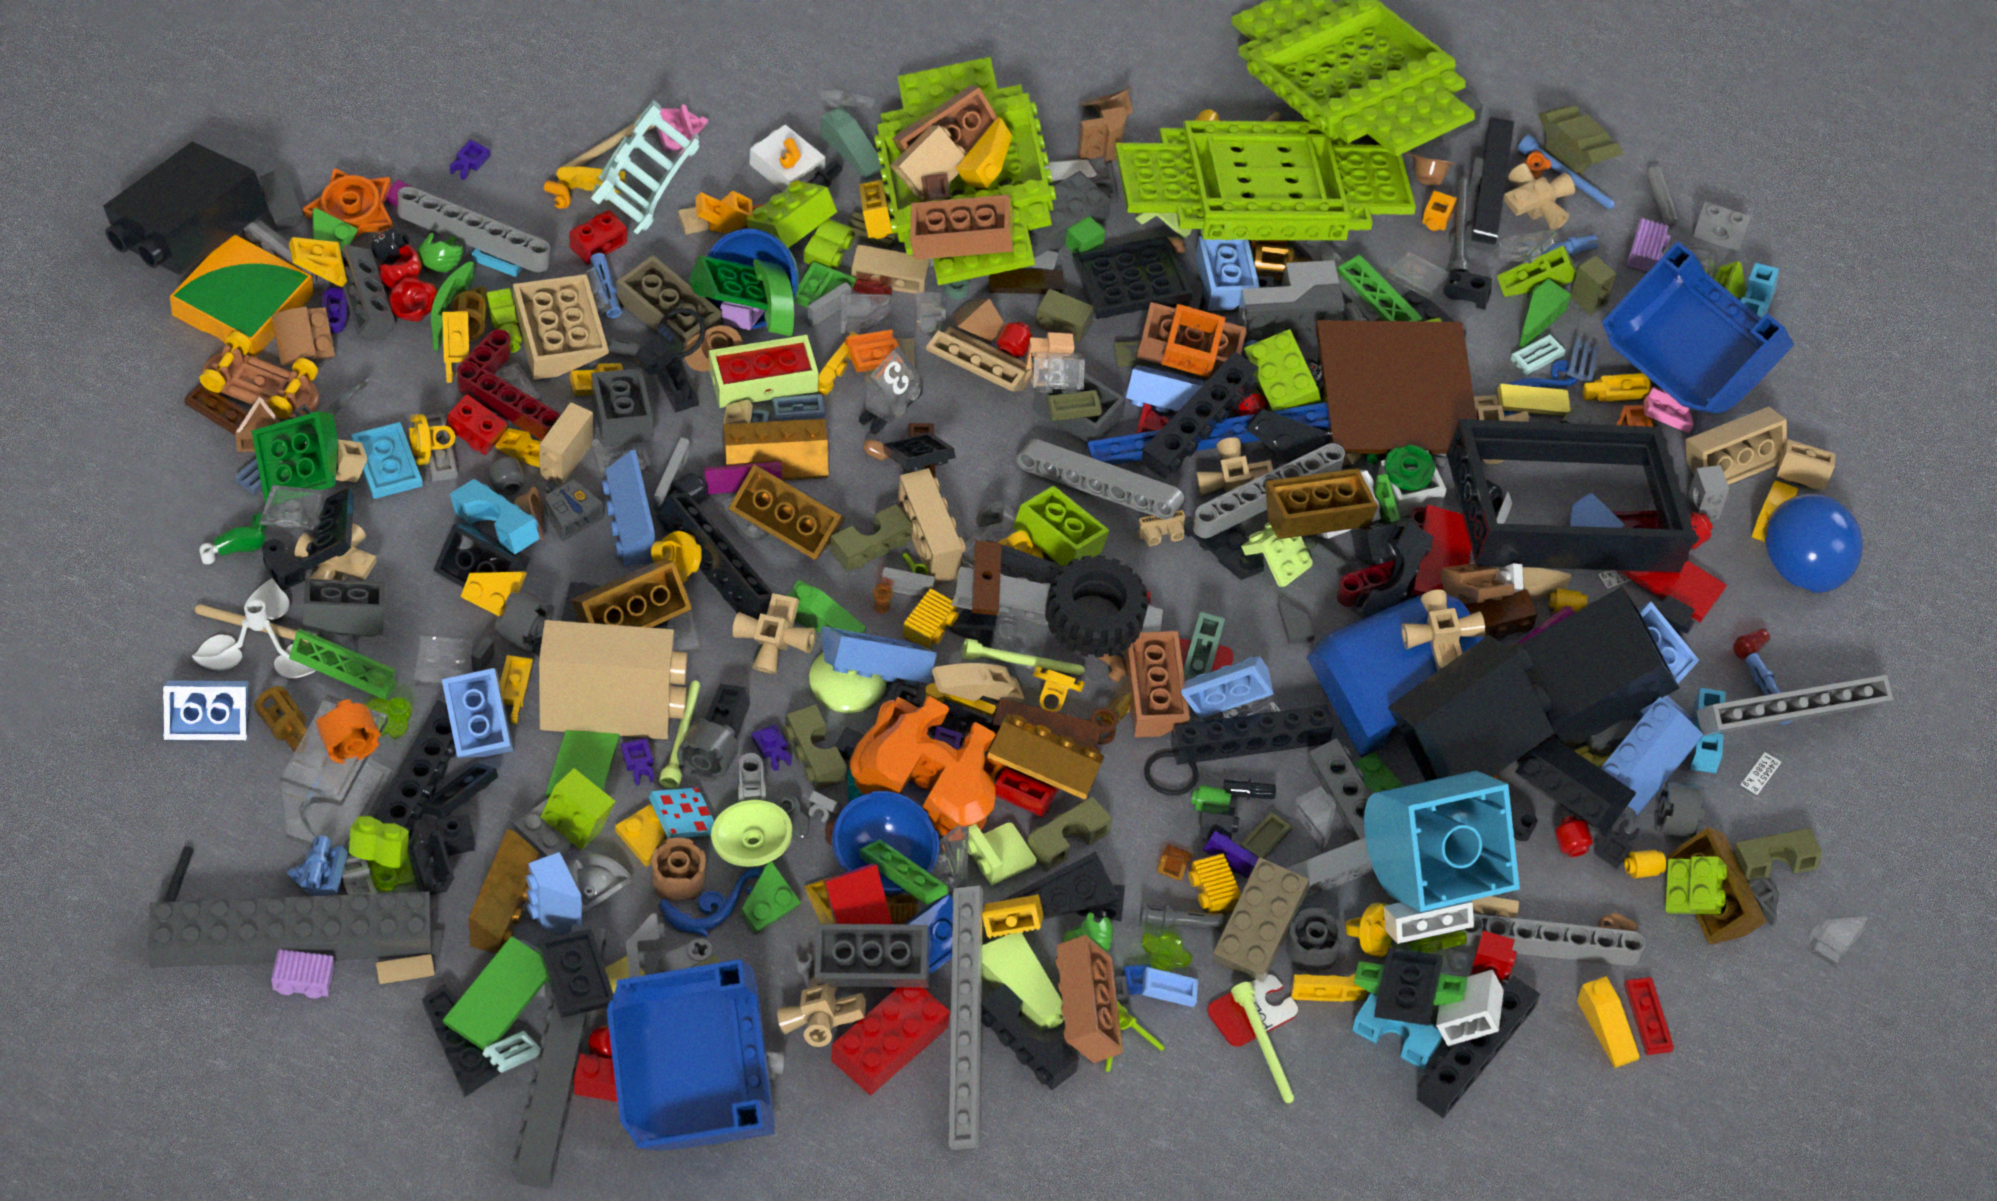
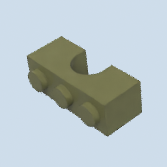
M897 504L874 514L873 530L876 534L869 536L860 534L852 525L831 536L830 552L844 570L849 572L863 567L867 562L875 558L885 556L889 551L897 547H903L912 540L913 525Z
M813 705L786 714V725L783 726V731L788 741L791 740L794 745L793 751L797 761H802L804 765L803 771L807 782H812L816 791L845 782L847 766L837 746L828 749H820L814 746L815 743L825 740L826 724L817 706Z
M1092 796L1085 801L1077 802L1066 813L1056 815L1045 826L1035 828L1029 834L1028 847L1036 857V861L1048 872L1068 859L1070 844L1065 840V837L1071 835L1079 836L1090 846L1110 833L1112 817Z
M1808 828L1736 842L1734 854L1747 881L1759 877L1769 879L1773 860L1783 861L1788 864L1793 874L1816 870L1819 867L1822 850L1811 829Z

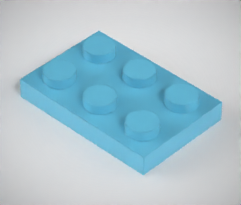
M400 422L351 434V441L361 442L365 450L367 462L363 468V474L373 499L423 487L422 478Z

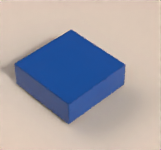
M1151 964L1124 966L1123 975L1126 976L1129 995L1142 993L1143 971L1146 967L1151 968Z

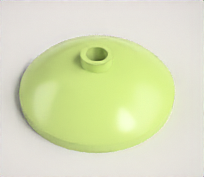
M824 652L814 660L809 673L810 688L816 699L829 709L843 713L861 712L876 705L884 696L888 681L881 679V675L873 674L872 678L857 675L855 670H849L848 674L836 672L833 670L832 665L824 661Z
M748 800L728 807L716 818L711 830L712 844L717 854L731 864L745 867L759 866L775 860L786 851L793 835L792 823L788 814L776 804L763 800Z

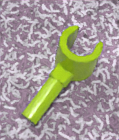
M908 553L902 555L913 573L928 574V569L925 565L916 564Z

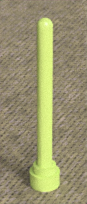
M966 638L962 647V659L974 661L984 657L1032 667L1039 666L1043 669L1082 675L1085 672L1083 665L982 647V644L973 639Z
M696 680L692 681L686 697L684 719L680 720L669 765L662 769L659 783L668 789L678 788L682 779L677 751L691 724L700 690V683Z
M1251 982L1240 983L1232 988L1231 993L1235 1002H1239L1240 1006H1243L1284 1102L1291 1103L1294 1100V1095L1253 1002L1255 1000V990Z

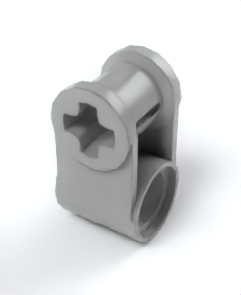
M755 753L744 754L739 759L738 803L748 800L766 801L763 761ZM751 768L755 771H747L746 769Z
M698 938L682 947L668 951L659 959L658 963L664 972L691 968L712 956V946L707 940Z

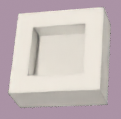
M1513 563L1500 568L1498 580L1514 584V593L1523 590L1522 564Z

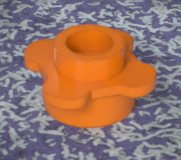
M1538 150L1533 151L1527 160L1522 162V164L1528 165L1534 178H1540L1541 173L1551 167L1550 160L1545 159Z

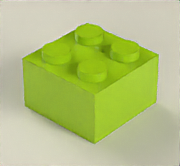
M574 768L554 786L540 817L549 826L565 836L569 842L583 850L601 833L616 801Z

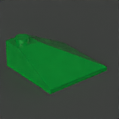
M699 255L689 278L694 293L701 297H709L767 310L768 303L763 280L756 278L753 266Z
M317 411L251 431L265 506L335 487L338 436L333 414Z

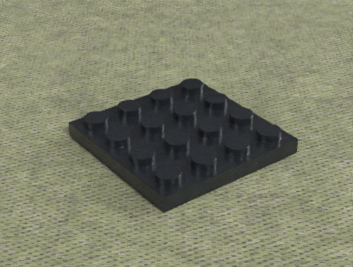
M1167 235L1072 254L1074 266L1088 300L1092 305L1096 319L1149 309L1151 302L1166 306L1193 300L1191 288Z

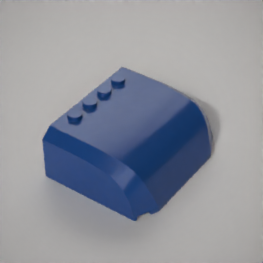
M1676 241L1602 321L1610 346L1681 406L1699 412L1721 413L1735 406L1794 346L1783 325L1768 313L1761 318L1705 273L1696 255L1679 241Z
M1424 594L1325 634L1306 657L1359 757L1382 749L1391 729L1397 726L1388 706L1438 671L1429 641L1407 650L1402 641V623L1427 624L1428 613L1421 602V597ZM1446 595L1447 609L1455 608L1458 619L1471 615L1458 598ZM1460 636L1459 643L1462 654L1485 637Z
M742 959L617 980V987L612 1001L610 1000L607 1008L618 1108L620 1123L629 1133L638 1149H684L774 1134L775 1119L758 988L754 970Z

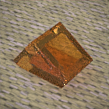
M1168 845L1161 855L1157 872L1181 881L1193 854Z

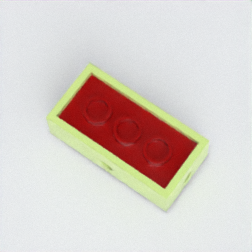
M807 335L709 350L708 369L719 408L744 400H749L753 403L772 400V398L818 392L819 373Z

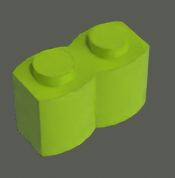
M828 218L819 225L815 235L808 242L804 251V263L812 265L813 262H816L831 269L838 268L842 263L843 253L852 247L854 241L852 228Z
M358 816L350 827L349 853L359 859L375 860L383 866L400 868L407 858L409 831L397 824H383L381 821L370 816Z

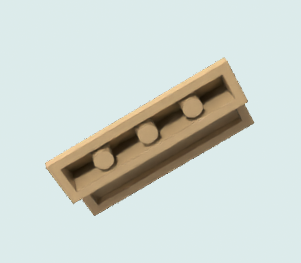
M950 326L945 333L938 330L926 346L927 351L1012 392L1023 391L1036 373L1035 369H1026L1025 362Z

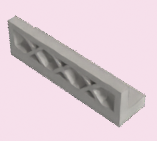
M261 220L256 224L251 222L242 229V239L312 275L313 291H316L328 282V280L294 264L289 242Z

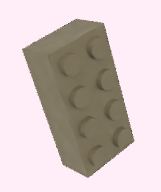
M654 255L616 281V293L619 303L656 333L662 318L671 310L678 308H690L699 313L704 320L706 330L711 326L722 325V311L705 297L694 293L688 283ZM689 313L673 315L665 323L677 335L684 346L692 337L700 333L699 322Z
M1259 857L1213 952L1214 962L1264 983L1288 934L1290 923L1296 917L1309 890V879Z

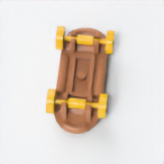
M231 332L226 338L227 345L224 347L223 352L209 358L201 370L199 380L206 389L216 393H224L252 405L260 396L276 417L280 419L296 418L293 412L304 404L312 412H315L319 405L318 390L311 382L318 374V368L313 362L305 358H298L292 366L293 371L291 372L256 357L249 356L247 353L251 349L252 344L245 335L239 332ZM300 410L302 415H307L303 410Z

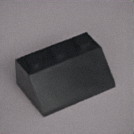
M469 523L453 524L433 571L464 588L470 573L526 571L531 558L521 552L512 553L500 545L499 540Z

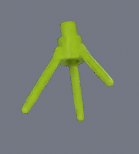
M1117 1001L1120 1030L1132 1027L1159 1050L1163 1051L1165 1047L1138 1025L1136 1018L1131 1016L1126 1008ZM1113 1057L1106 1059V1072H1109L1111 1069Z

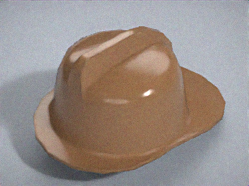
M1130 86L1114 94L1086 100L1078 105L1086 106L1092 104L1100 116L1101 110L1124 106L1127 115L1132 113L1133 108L1128 90L1133 87Z
M1409 152L1404 153L1414 157L1415 175L1421 183L1426 185H1440L1446 177L1449 166L1455 165L1452 162L1429 159Z
M711 326L706 330L704 341L699 349L686 356L685 361L690 368L696 371H709V350L742 345L741 336L730 326ZM700 333L687 342L684 351L689 350L696 344Z
M533 486L530 488L529 493L517 497L514 504L519 506L528 515L534 516L538 523V534L543 541V504L537 488Z

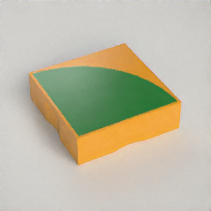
M234 235L212 251L170 295L172 316L200 331L216 336L224 344H226V338L231 332H239L245 335L252 344L247 355L257 357L275 337L272 316L285 310L303 307L314 295L312 275Z

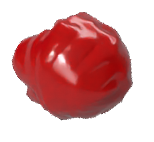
M405 245L399 249L401 259H398L393 265L381 264L378 267V272L384 285L393 288L399 281L407 277H415L419 280L422 262L417 251L410 245Z
M415 277L404 278L391 290L389 298L391 311L396 317L405 321H422L432 311L438 291L432 283L419 281Z

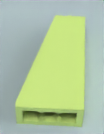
M1020 931L1017 934L1013 932L1012 935L1009 934L982 945L981 977L995 990L1005 983L1023 1001L1021 1015L1037 1030L1042 1031L1047 1028L1054 1029L1058 1027L1065 1019L1061 1012L1063 1001Z

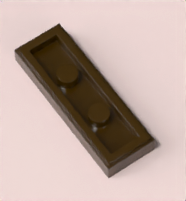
M1015 269L989 275V293L1046 294L1049 289L1063 294L1062 270Z

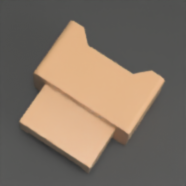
M1048 332L1046 339L1030 338L1028 353L1025 359L1026 369L1042 370L1043 377L1047 374L1051 375L1060 364L1049 362L1048 364H1051L1052 368L1045 369L1043 367L1044 362L1050 359L1067 361V357L1074 352L1073 334Z

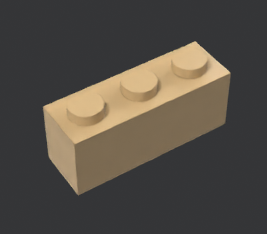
M857 245L851 276L856 278V284L924 295L930 259L915 260L914 255L907 256V253Z

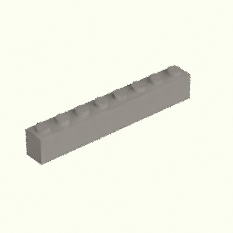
M960 566L955 579L951 606L972 610L973 567ZM1000 573L998 616L1048 626V621L1045 618V606L1050 583L1041 584L1029 581L1026 578H1013ZM1084 596L1074 601L1079 609L1095 617H1108L1119 612L1112 602L1099 596ZM1148 604L1143 628L1140 632H1160L1163 609L1155 608Z
M1882 675L1713 704L1696 712L1701 732L1704 736L1873 707L1893 700L1888 676Z

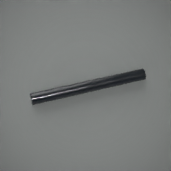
M189 846L183 847L163 902L176 901L194 852L193 848Z

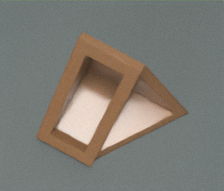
M989 298L968 301L953 315L957 327L978 335L989 344H992L998 338L1005 326Z
M260 396L235 432L237 452L255 451L251 431L280 422Z

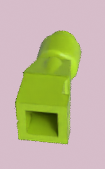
M510 288L486 292L487 309L492 326L495 330L502 329L509 333L511 353L517 352L521 347L522 337L517 326L518 319Z

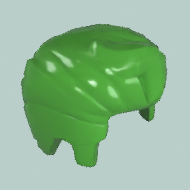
M430 233L427 239L417 248V254L422 264L437 272L453 271L463 256L464 247L462 243L454 246L456 238L453 235L447 241L433 243L431 240L434 235Z
M1088 913L1086 920L1082 922L1081 928L1076 925L1073 930L1066 932L1062 943L1086 935L1108 953L1113 938L1112 923L1107 917H1103L1097 923L1094 921V914Z

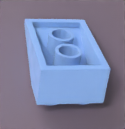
M1653 603L1644 604L1638 607V610L1676 682L1679 683L1700 660Z

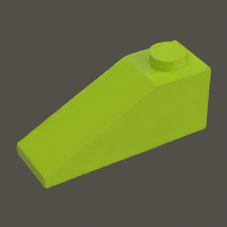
M1563 245L1497 275L1503 295L1507 297L1531 293L1536 285H1542L1548 278L1562 287L1575 281L1577 271L1573 260Z

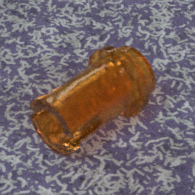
M884 582L877 584L873 588V597L875 598L873 608L877 613H887L890 608V599L893 597L892 587Z

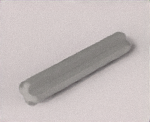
M1651 166L1648 168L1647 175L1663 222L1668 226L1675 225L1678 218L1661 168L1659 166Z

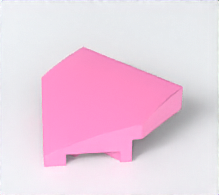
M684 104L680 110L661 108V118L689 140L694 133L699 135L708 123V119L703 116L698 118L690 113ZM657 127L663 151L682 150L683 147Z
M1653 387L1650 394L1644 400L1645 415L1690 433L1694 426L1691 413L1688 412L1690 408L1681 406L1665 391Z

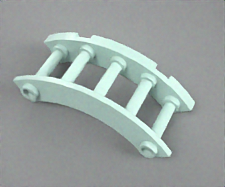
M654 100L635 122V128L630 139L625 136L599 176L602 183L600 186L598 184L595 185L591 195V199L598 204L603 199L606 201L610 200L636 221L634 227L636 234L642 229L646 231L652 224L654 209L666 186L687 156H693L700 146L698 144L699 135L694 133L689 140L663 120L660 114L661 105ZM650 125L652 127L655 125L683 147L673 162L644 140L643 134ZM633 148L641 149L666 169L659 182L630 161L629 154ZM620 169H626L653 190L647 200L619 179L618 173ZM615 189L642 209L641 212L615 193Z

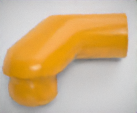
M788 138L783 142L787 153H784V157L780 156L779 158L782 167L786 169L793 168L801 158V153L795 140Z
M550 180L545 182L544 191L556 195L554 201H557L554 204L555 207L566 209L571 203L567 186Z

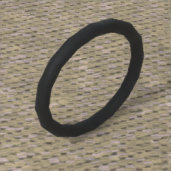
M690 308L671 310L658 324V327L662 323L665 324L669 318L679 313H689L699 322L700 336L698 341L689 350L679 353L676 356L678 358L689 356L698 350L705 337L704 320L699 313Z
M1174 751L1157 753L1147 761L1144 768L1145 779L1157 792L1165 795H1181L1194 788L1198 781V768L1192 761L1188 764L1193 770V779L1188 786L1179 790L1162 788L1152 780L1150 767L1159 758L1174 757Z

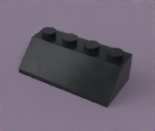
M1555 738L1531 750L1515 771L1524 782L1579 819L1584 820L1589 826L1606 836L1636 795L1634 790Z

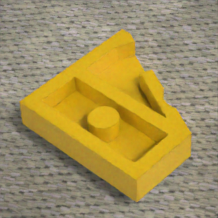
M291 238L289 247L294 264L338 286L343 287L347 278L339 242Z
M527 572L470 573L460 597L499 617L503 616L507 608L505 605L507 597L511 592L518 593Z
M652 804L615 825V832L644 866L647 867L651 863L654 850L662 845L666 835Z

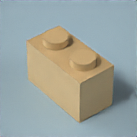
M1787 439L1778 462L1777 477H1781L1788 482L1794 481L1804 484L1811 489L1825 491L1835 467L1836 454Z

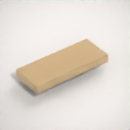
M431 954L376 962L379 984L435 976Z

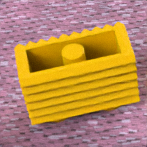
M930 588L912 613H910L909 617H907V620H905L902 636L928 649L934 643L939 644L944 637L945 628L948 625L952 627L958 618L957 607L951 606L952 599Z
M1221 853L1192 861L1188 877L1191 886L1197 887L1199 891L1198 901L1201 908L1207 909L1208 913L1224 914L1229 911L1233 912L1242 893H1240V889L1236 884L1232 871H1230L1224 854Z
M1039 895L987 903L982 913L988 938L992 936L996 938L997 935L1001 937L1003 934L1007 936L1008 933L1012 935L1013 932L1017 934L1019 931L1023 933L1024 930L1028 932L1029 929L1033 931L1035 928L1039 930L1044 918Z

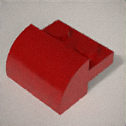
M1011 767L1009 769L1005 768L995 783V797L1042 818L1048 813L1051 802L1060 790Z

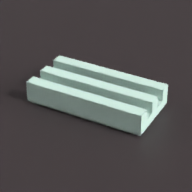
M1549 334L1513 353L1511 360L1513 363L1517 362V367L1519 369L1523 368V374L1527 376L1563 357L1565 349ZM1550 343L1552 344L1551 346H1549V347H1547V348H1545V349H1541V348H1543L1544 346H1546V345H1548V344H1550ZM1535 352V354H1533L1532 356L1523 359V357Z
M522 1031L486 1047L483 1055L486 1058L491 1056L490 1062L493 1065L499 1064L498 1070L502 1073L537 1057L542 1049ZM523 1041L525 1042V1043L522 1044V1045H519V1046L516 1045V1044L521 1043V1042H523ZM511 1047L510 1050H508V1051H506V1052H504V1053H502V1054H499V1053H498V1052H500V1051H503V1050H505V1049Z

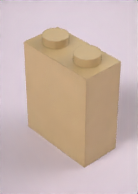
M929 126L890 165L921 202H930L924 201L921 176L947 173L949 184L959 174L956 167L966 156L964 149L958 144L955 145L950 139L951 134L943 126Z
M570 402L539 444L540 476L548 481L555 479L563 486L593 445V412Z

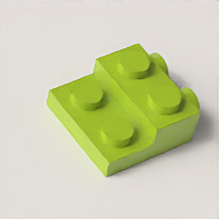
M1719 857L1668 859L1665 912L1668 914H1721V906L1725 905V891L1722 890V883L1727 876V867L1724 861Z

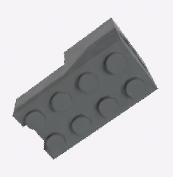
M1335 261L1286 263L1282 287L1242 289L1237 323L1238 326L1247 328L1244 343L1250 340L1260 342L1289 329L1295 340L1317 339L1315 326L1317 320L1342 321L1345 305Z

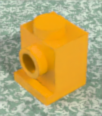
M1434 191L1425 209L1422 223L1426 224L1430 230L1437 231L1441 229L1445 231L1450 218L1453 216L1457 198ZM1436 202H1437V203H1440V204H1443V205H1445V206H1448V207H1447V208H1444V207H1441V206H1439V205H1436Z

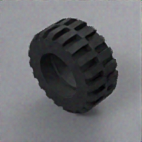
M1089 555L1083 556L1080 561L1077 558L1068 562V566L1063 565L1058 570L1057 575L1053 577L1045 606V618L1048 621L1050 632L1052 634L1056 633L1055 639L1060 644H1067V649L1072 652L1077 650L1081 652L1080 655L1088 657V654L1095 655V658L1104 657V654L1109 656L1116 655L1119 649L1125 651L1131 646V643L1136 642L1140 631H1142L1148 608L1147 589L1144 584H1141L1142 579L1137 573L1133 574V569L1127 564L1123 566L1115 558L1109 560L1105 559V556L1097 555V558H1092ZM1084 596H1099L1112 602L1119 612L1108 617H1095L1079 609L1074 601Z

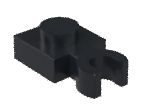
M1626 819L1620 824L1618 836L1610 832L1595 853L1596 856L1616 870L1633 849V846L1627 842L1636 839L1640 831L1637 827L1633 833H1626L1624 829L1628 824Z

